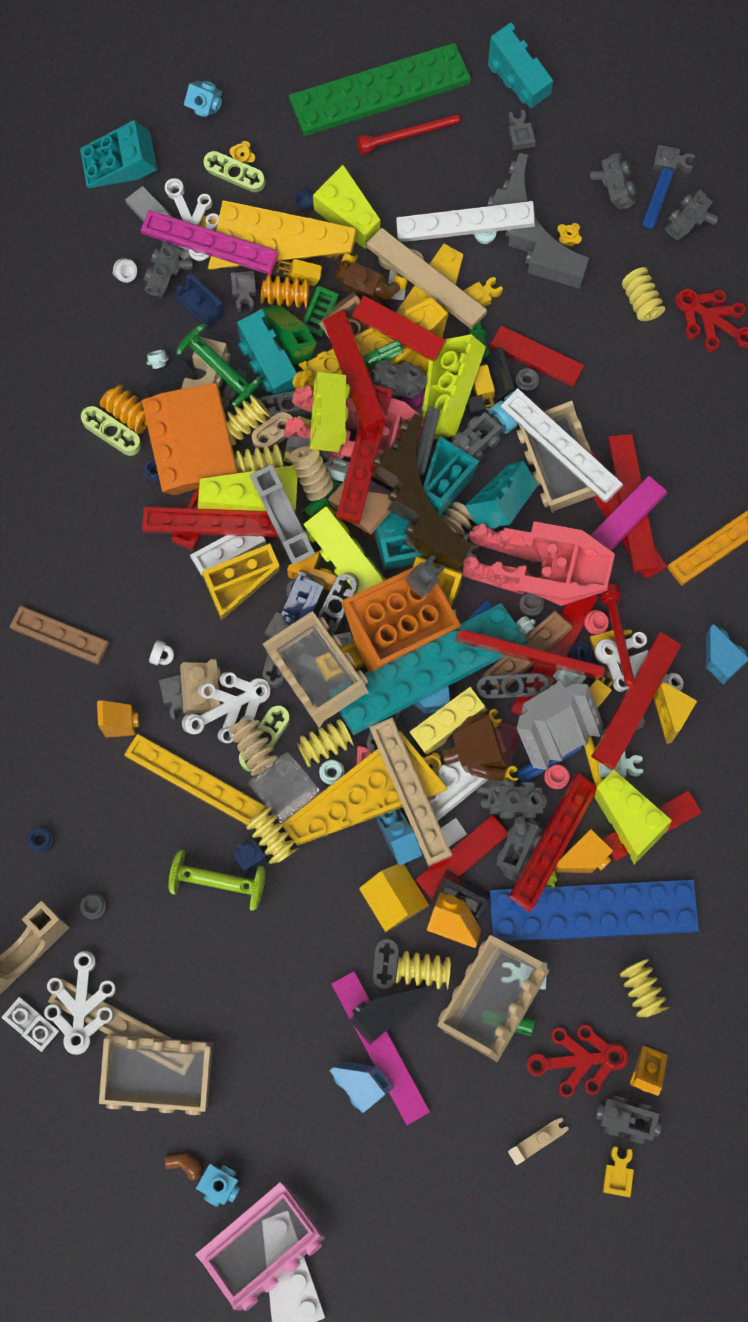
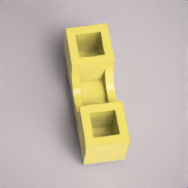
M469 687L411 730L410 733L428 756L445 744L447 738L457 730L468 716L483 714L488 711L472 688Z

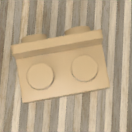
M211 659L207 663L183 662L180 665L184 713H205L222 703L213 698H203L198 693L199 686L203 683L212 684L215 689L219 690L220 669L217 667L216 659ZM208 686L204 688L205 695L210 693Z

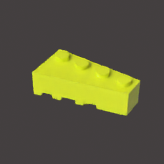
M472 334L445 339L446 343L436 361L432 362L429 360L422 417L425 419L426 411L429 407L440 410L434 434L435 440L439 439V436L442 438L454 437L458 431L486 348Z
M293 466L274 468L295 513L297 470ZM256 471L200 479L198 509L266 511L249 476Z
M326 506L303 524L306 527L304 532L312 543L316 541L322 548L319 550L322 557L327 562L331 560L337 567L334 569L337 576L349 572L358 578L359 587L355 594L386 580L372 560L364 555L365 552L358 541L349 536L350 532L346 525L339 518L336 519L334 515L337 513L332 507Z

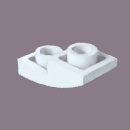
M18 997L1 1017L41 1052L59 1032L58 1029L21 997Z

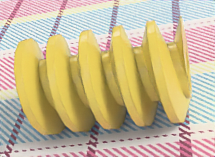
M646 267L630 272L622 281V286L626 290L630 304L633 305V310L640 321L653 320L665 311V307L660 306L663 303L662 299L657 298L659 292L654 290L655 284L650 283L652 277L646 275L648 273Z
M252 394L250 395L251 404L244 400L242 401L243 410L235 406L236 415L227 412L229 420L226 422L233 446L236 445L235 438L239 440L244 439L243 432L246 434L251 433L250 426L257 429L259 427L258 421L265 423V415L271 417L263 403Z
M277 444L273 445L272 452L268 446H264L262 454L258 447L255 448L254 455L250 453L249 449L245 450L244 457H242L239 451H236L235 454L238 473L258 471L271 464L274 468L284 467L282 453Z
M340 719L336 721L337 728L331 723L327 724L328 732L322 727L318 728V736L312 731L309 732V741L303 735L300 736V745L298 744V747L308 767H311V758L320 763V754L329 759V750L338 755V746H341L346 751L347 742L353 745L349 732Z
M270 806L252 818L246 828L247 830L256 829L252 837L262 838L258 846L267 845V849L263 854L265 856L272 854L273 857L269 863L274 864L279 863L299 848L290 849L294 844V840L285 841L289 833L288 831L279 832L283 824L273 823L277 815L268 816L272 809Z
M405 951L402 958L399 956L396 983H399L401 978L404 977L406 985H409L411 980L415 978L416 986H420L423 980H425L427 987L431 986L433 981H435L437 989H441L445 982L448 990L451 970L450 957H446L443 964H441L440 956L436 955L433 962L430 961L429 954H426L423 960L420 961L419 953H415L413 958L410 959L409 952Z
M649 959L628 966L620 973V977L629 978L624 983V987H633L628 996L638 998L633 1002L632 1006L642 1008L636 1014L637 1017L647 1018L669 1009V1007L660 1006L666 998L656 996L662 990L661 987H652L658 979L657 977H648L653 971L652 967H644Z

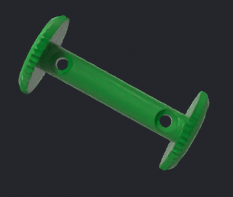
M200 323L181 341L177 347V354L181 355L189 347L194 350L239 394V397L231 405L233 408L235 406L239 407L243 404L242 401H246L259 387L262 377L259 375L249 385L199 337L207 327V324Z

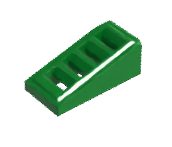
M317 286L303 320L311 334L322 338L324 330L321 326L320 329L309 326V321L319 324L321 320L312 317L313 313L325 317L338 304L340 299L338 293ZM322 297V298L327 299V300H329V301H331V302H330V304H326V303L321 302V301H319V300H320V298ZM317 305L326 308L327 312L316 309Z

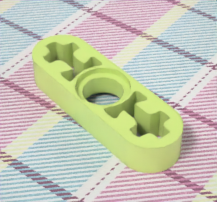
M216 151L209 152L204 157L205 168L214 176L251 192H260L265 187L266 180L263 173L254 167ZM217 159L219 164L224 166V172L222 167L214 165L212 168L210 162H215ZM232 167H239L241 172L237 177L229 176V170ZM247 174V176L252 179H255L256 176H258L260 182H255L252 185L251 181L248 178H246L245 175Z
M90 406L82 411L81 420L86 429L125 455L132 456L140 451L141 441L135 432L97 407ZM96 415L98 422L101 423L100 427L99 424L94 420H91L89 422L88 417H94ZM109 426H115L118 431L115 435L108 436L105 434V429ZM122 435L128 442L133 440L135 445L127 447L125 441L121 439Z
M282 706L272 707L256 729H264V732L272 736L270 743L264 745V747H274L289 724V713ZM280 713H282L284 721H278L275 724L274 729L277 730V733H275L270 728L274 723L273 715L275 714L278 716ZM240 752L239 761L242 768L252 771L253 769L247 768V760H243L241 756L243 752Z

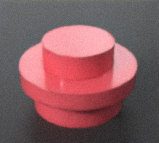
M599 610L591 611L585 616V628L593 635L601 634L608 627V618Z
M554 764L549 767L544 774L546 784L552 789L564 788L570 778L568 770L560 764Z

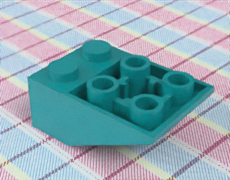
M135 120L80 148L87 188L139 180L157 171L150 131Z
M392 512L374 531L383 571L414 565L417 555L428 559V557L403 544L407 536L404 534V531L409 522Z

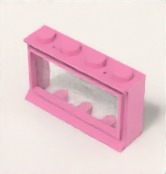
M280 1182L195 1255L208 1270L233 1306L232 1308L234 1310L241 1311L244 1309V1311H247L258 1302L256 1297L264 1290L267 1293L279 1284L278 1278L285 1272L290 1274L296 1270L301 1264L299 1260L306 1254L311 1256L322 1247L320 1242L325 1237L288 1186Z

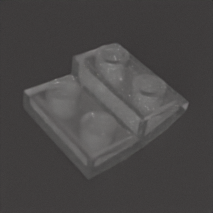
M288 752L273 762L269 769L258 774L248 782L260 800L268 808L272 807L270 811L273 815H277L276 819L279 823L285 822L321 793Z

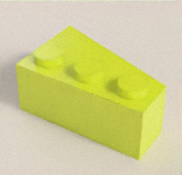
M342 165L313 195L314 210L330 223L356 228L355 242L366 249L367 242L380 230V219L346 168Z
M317 372L314 380L309 449L338 452L341 444H345L347 436L345 422L348 417L346 399L349 397L350 385L346 384V375Z
M615 770L596 788L594 796L609 823L613 825L619 840L626 847L635 865L668 831L672 820Z

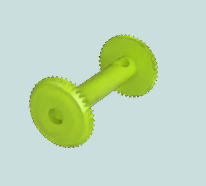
M180 850L175 854L168 884L171 894L175 895L180 881L249 894L251 895L250 910L254 911L258 908L265 884V869L263 866L258 867L255 879L253 880L184 866L185 850ZM186 871L190 872L189 877L185 876ZM245 883L249 884V889L244 888Z

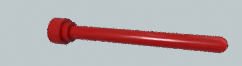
M456 114L373 138L372 136L362 135L357 137V145L361 155L371 153L375 146L458 124L461 121V117Z
M608 584L607 591L600 593L601 601L608 606L625 685L632 687L635 684L617 605L620 599V591L617 585Z

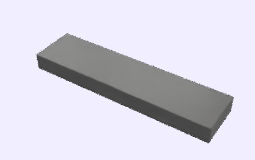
M143 186L125 199L126 204L143 222L148 210L157 213L166 212L168 216L172 217ZM175 246L180 249L178 255L180 260H190L192 258L189 250Z

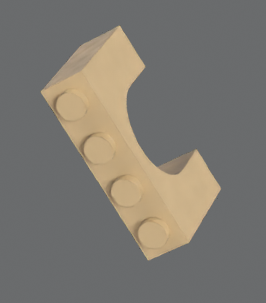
M42 901L22 919L27 925L24 933L9 949L0 955V995L70 928Z

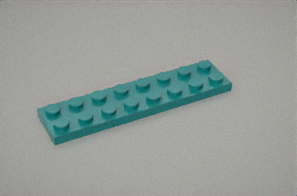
M502 603L460 624V628L385 665L373 673L370 671L364 673L368 681L365 686L369 694H364L339 711L352 734L355 735L506 656L454 642L456 633L459 631L467 630L526 646V638ZM350 681L329 691L330 698L332 699L352 685Z

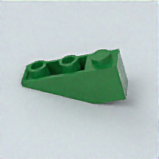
M274 305L261 308L265 314V324L269 330H274L276 334L274 338L281 350L284 349L291 364L295 365L309 361L317 343L308 327L282 306Z

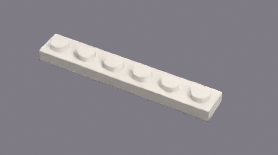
M533 201L397 217V237L399 242L535 227Z
M519 389L501 405L502 409L605 503L623 486L613 474Z

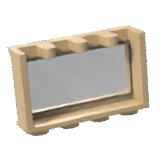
M572 401L544 411L546 415L592 455ZM520 426L517 434L521 444L526 443L528 450L524 453L528 464H534L536 471L532 474L538 484L537 486L542 485L544 493H541L540 496L545 507L550 506L552 513H554L556 510L596 496L593 491Z
M312 611L264 642L263 646L314 722L320 728L326 719L364 694H369L365 686L368 681L362 671L356 672L352 666L355 665V662L349 653L343 654L339 648L342 647L339 639L335 634L329 635L327 630L330 628L322 616L317 618Z
M490 935L487 941L480 945L476 960L468 966L465 973L466 977L462 984L455 988L452 994V1001L441 1012L437 1026L445 1033L498 1062L548 975L549 970L543 962Z
M109 1034L104 1038L99 1104H106V1108L121 1109L122 1105L133 1106L132 1109L136 1111H147L148 1107L159 1108V1112L174 1113L175 1109L185 1110V1113L189 1115H200L201 1111L205 1112L208 1108L213 1042Z

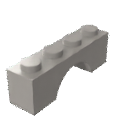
M271 464L250 474L252 483L291 563L294 565L314 555L315 552L294 513L273 465Z

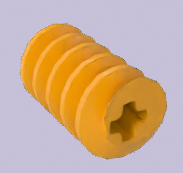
M268 274L262 283L261 304L264 303L267 297L270 305H273L276 299L277 304L282 306L284 300H286L287 307H291L293 301H295L297 308H300L304 302L307 309L310 293L307 279H304L302 285H299L298 278H295L293 284H290L289 277H286L284 282L281 283L280 277L276 276L275 281L272 282L271 276Z
M122 385L109 389L100 400V406L106 408L108 413L120 419L123 424H127L130 429H135L136 434L143 433L148 426L142 401L137 403L138 397L135 395L130 398L131 392L129 390L123 392L124 387Z

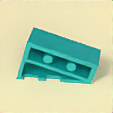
M509 23L491 36L488 66L493 73H497L502 78L508 88H511L517 94L522 103H526L530 108H533L551 95L553 80L537 57L534 60L525 49L528 46L524 40L519 41L513 32L515 29L514 25Z
M261 309L237 322L240 337L238 346L244 356L248 355L250 358L249 364L255 374L259 373L262 377L261 384L267 393L271 392L272 395L286 393L294 389L293 378L296 375V371L284 349L281 350L276 342L274 330H269L266 326L265 314Z
M439 436L423 484V489L439 516L444 513L473 479L479 460Z
M524 461L508 464L465 507L477 526L486 524L487 528L495 529L499 526L510 525L538 484Z

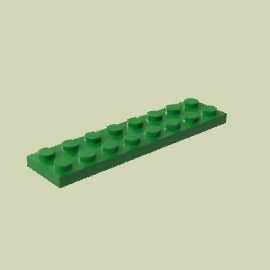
M452 43L290 94L289 101L303 136H307L468 85L471 78L456 44Z

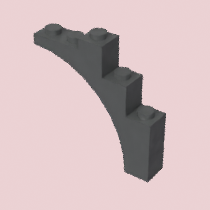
M519 153L517 161H512L509 174H512L510 180L506 179L503 189L497 188L495 196H490L487 207L528 202L525 190V171L528 155ZM536 218L535 227L507 230L506 236L509 237L508 246L528 252L525 263L529 264V274L580 289L587 270L589 257L573 252L557 242L544 230Z

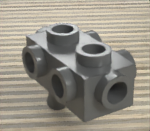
M614 153L609 158L602 160L604 171H591L590 177L591 180L603 181L604 186L608 187L611 202L618 209H627L636 203V187L634 182L630 180L632 170L628 160H624L621 153Z
M697 190L693 195L691 193L687 194L680 202L682 205L680 209H675L669 215L668 219L670 221L664 229L671 237L678 241L689 233L695 224L700 225L703 221L715 225L718 216L707 212V209L713 202L701 190Z
M163 242L160 249L155 248L150 260L154 262L153 267H148L143 279L147 281L144 290L153 296L162 297L171 274L177 275L179 269H192V260H179L180 249L169 242Z
M381 361L376 364L370 373L373 384L392 389V396L419 397L427 384L426 374H422L420 367L413 366L410 362H405L401 365H391L390 361Z
M484 412L480 417L475 416L468 423V428L464 432L459 431L456 433L451 442L480 461L485 454L483 451L488 446L494 448L500 442L502 427L498 419L494 416L490 417ZM482 433L487 434L484 438H481Z
M503 781L499 782V786L489 788L488 798L482 799L481 805L484 809L490 808V814H500L501 819L515 818V815H521L525 820L536 819V815L543 814V809L547 805V799L542 794V788H535V783H520V787H514V782Z
M523 817L515 819L514 826L508 831L506 844L500 850L497 857L498 862L496 865L503 871V876L517 881L544 832L538 822L527 819L525 822Z
M612 1095L611 1099H605L604 1104H598L595 1119L600 1120L598 1126L604 1127L603 1133L619 1137L620 1132L630 1135V1141L645 1145L646 1140L653 1141L654 1136H659L662 1121L658 1120L659 1114L653 1112L654 1107L638 1103L637 1107L627 1105V1099ZM637 1119L644 1121L645 1126L643 1129L636 1127L635 1122Z

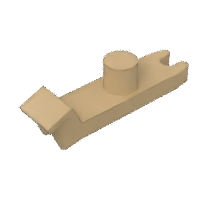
M563 1118L552 1121L508 1151L516 1166L562 1136L569 1129L567 1126L562 1129L559 1128V1123L563 1121Z

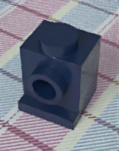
M255 840L250 843L248 841L241 843L235 848L236 852L232 854L246 876L267 862L265 855Z

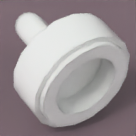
M122 258L115 262L112 273L118 280L128 283L135 279L137 266L133 261Z
M157 640L149 658L150 663L157 666L158 664L168 665L174 658L173 649L165 645L166 642ZM163 651L168 653L166 659L161 658Z

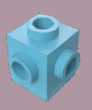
M208 81L192 82L189 84L184 105L194 109L197 115L207 117V115L216 113L220 109L222 91L215 88L216 85Z
M209 1164L196 1187L197 1190L206 1194L204 1200L216 1207L220 1203L226 1205L228 1200L233 1203L241 1188L237 1186L239 1179L235 1178L237 1172L225 1165H222L220 1169L213 1164ZM218 1181H222L224 1183V1188L222 1191H219L217 1189Z

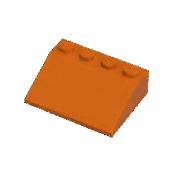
M217 383L165 392L142 400L162 492L175 496L199 488L200 479L238 473Z
M417 566L342 601L358 653L371 673L461 627L438 583L423 598L406 583L405 579Z

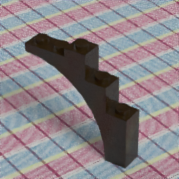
M415 413L409 420L405 419L399 428V432H401L400 438H395L391 447H387L382 454L380 452L377 453L371 464L374 466L371 476L393 488L388 496L390 504L387 510L409 522L404 531V534L407 536L403 544L428 558L434 555L436 558L433 561L457 570L463 564L471 543L455 533L441 519L422 487L417 469L416 446L423 417Z

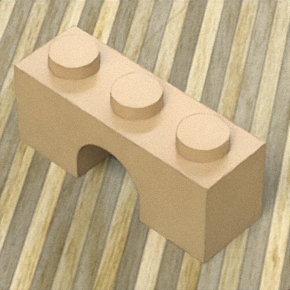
M200 337L229 364L230 353H228L226 343ZM194 351L192 356L194 367L202 369L207 373L198 380L185 378L181 389L217 383L218 388H220L223 378Z

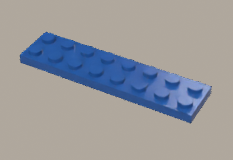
M694 880L545 887L535 907L529 912L508 897L512 889L489 891L492 936L503 942L694 933L699 931Z

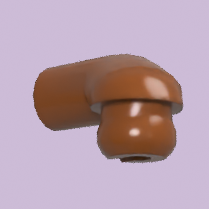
M181 1153L165 1156L166 1169L180 1167L187 1173V1178L192 1181L198 1180L201 1177L202 1166L191 1154Z

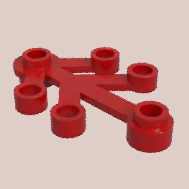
M691 289L682 290L677 294L675 304L678 309L685 313L687 323L685 335L687 338L696 339L700 333V327L696 324L695 312L702 317L706 335L704 347L708 352L716 351L720 344L715 334L714 325L735 338V342L739 347L748 348V342L740 339L746 338L748 340V327L738 329L721 318L722 316L730 315L735 319L742 318L746 310L742 303L738 302L731 306L706 308L702 304L712 302L715 306L723 305L726 300L725 292L716 290L714 293L697 295ZM715 296H720L722 300H717ZM683 300H688L690 303H685ZM734 309H740L741 313L735 312ZM689 329H694L696 333H691ZM708 342H714L716 346H710Z
M582 1025L577 1029L578 1039L590 1042L601 1052L590 1054L571 1039L563 1028H556L551 1033V1040L555 1044L563 1045L575 1056L546 1059L543 1055L534 1054L527 1060L526 1068L531 1075L541 1076L549 1069L576 1067L569 1078L558 1086L560 1096L568 1098L574 1094L576 1085L591 1065L602 1064L596 1075L584 1083L586 1093L594 1095L600 1091L602 1082L611 1070L622 1069L627 1064V1050L618 1043L608 1045L593 1033L590 1026ZM582 1028L589 1030L588 1038L581 1036L580 1031ZM556 1031L563 1033L564 1038L562 1041L555 1039L554 1034ZM612 1052L618 1053L619 1060L617 1062H613L610 1059ZM535 1060L541 1063V1069L538 1071L532 1068V1062ZM590 1081L595 1082L597 1085V1089L594 1092L588 1089ZM564 1084L569 1085L571 1088V1092L568 1095L562 1092Z

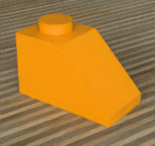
M97 701L98 726L106 738L135 735V727H139L138 712H134L131 705Z
M590 829L559 860L555 871L593 873L597 868L602 871L611 862L609 856L613 850Z
M440 892L427 931L476 948L481 928L465 901L457 899L453 895H446Z

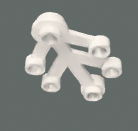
M176 178L166 182L165 191L169 198L175 200L183 221L199 226L205 211L212 207L211 197L208 194H201L197 200L198 205L191 217L183 198L185 189L182 182ZM174 189H179L177 193H172ZM203 200H209L207 204H201ZM159 212L160 214L168 216L166 212ZM214 213L209 214L206 217L207 224L205 228L213 231L217 229L219 216ZM212 219L217 220L215 224H210ZM181 247L189 250V254L194 260L203 261L209 257V255Z
M637 632L631 638L626 639L627 649L644 646L647 642L646 635L642 632ZM635 637H639L642 643H637ZM608 639L600 641L595 647V656L599 662L607 664L614 680V688L619 692H623L628 687L626 685L625 687L619 685V680L624 681V677L618 663L620 664L616 643ZM605 648L610 649L611 655L606 654ZM649 650L629 657L633 676L636 675ZM675 673L666 674L661 684L667 683L679 691L683 688V679ZM671 679L677 682V686L672 685Z
M224 672L220 676V683L224 687L231 688L234 686L245 691L238 696L215 689L209 683L201 684L198 689L201 697L206 699L213 698L224 703L201 715L187 714L182 720L184 731L190 734H198L203 730L205 724L227 713L223 728L218 732V739L224 743H231L234 734L229 733V738L224 740L223 734L226 731L229 732V729L237 720L241 705L247 702L249 703L245 716L240 721L246 719L255 721L254 717L259 703L265 702L270 695V686L267 681L256 678L247 682L237 678L233 673ZM230 675L231 682L226 684L225 679ZM208 686L210 693L205 695L204 688ZM258 687L262 688V693L260 695H257L256 693ZM197 720L198 727L193 729L192 722Z
M88 951L78 953L74 959V965L78 969L75 1000L64 988L62 980L52 978L47 984L48 991L57 995L73 1014V1027L61 1015L62 1011L57 1005L51 1004L47 1006L44 1011L45 1017L53 1021L65 1035L63 1041L65 1049L75 1055L84 1053L89 1048L90 1036L104 1024L110 1023L114 1018L113 1011L103 1007L98 1010L97 1018L84 1027L85 1016L107 997H112L116 992L114 983L104 981L100 984L99 990L87 1000L89 972L96 966L95 956ZM82 957H88L89 959L86 966L80 965ZM54 982L60 983V988L57 991H53L51 988ZM107 984L112 986V991L109 994H105L103 991L104 986ZM52 1008H56L57 1015L51 1018L49 1011ZM103 1011H109L110 1017L107 1020L101 1019ZM75 1036L81 1038V1043L78 1046L72 1044V1039Z

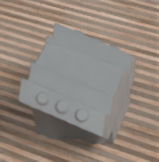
M561 682L556 683L525 702L517 725L518 733L533 768L548 770L550 760L562 761V758L569 752L582 745L587 746L589 736L601 737L603 722L588 684L573 683L565 688Z

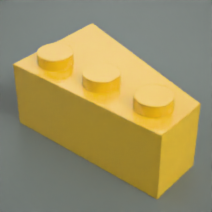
M271 544L202 571L203 579L221 621L279 572L280 565Z

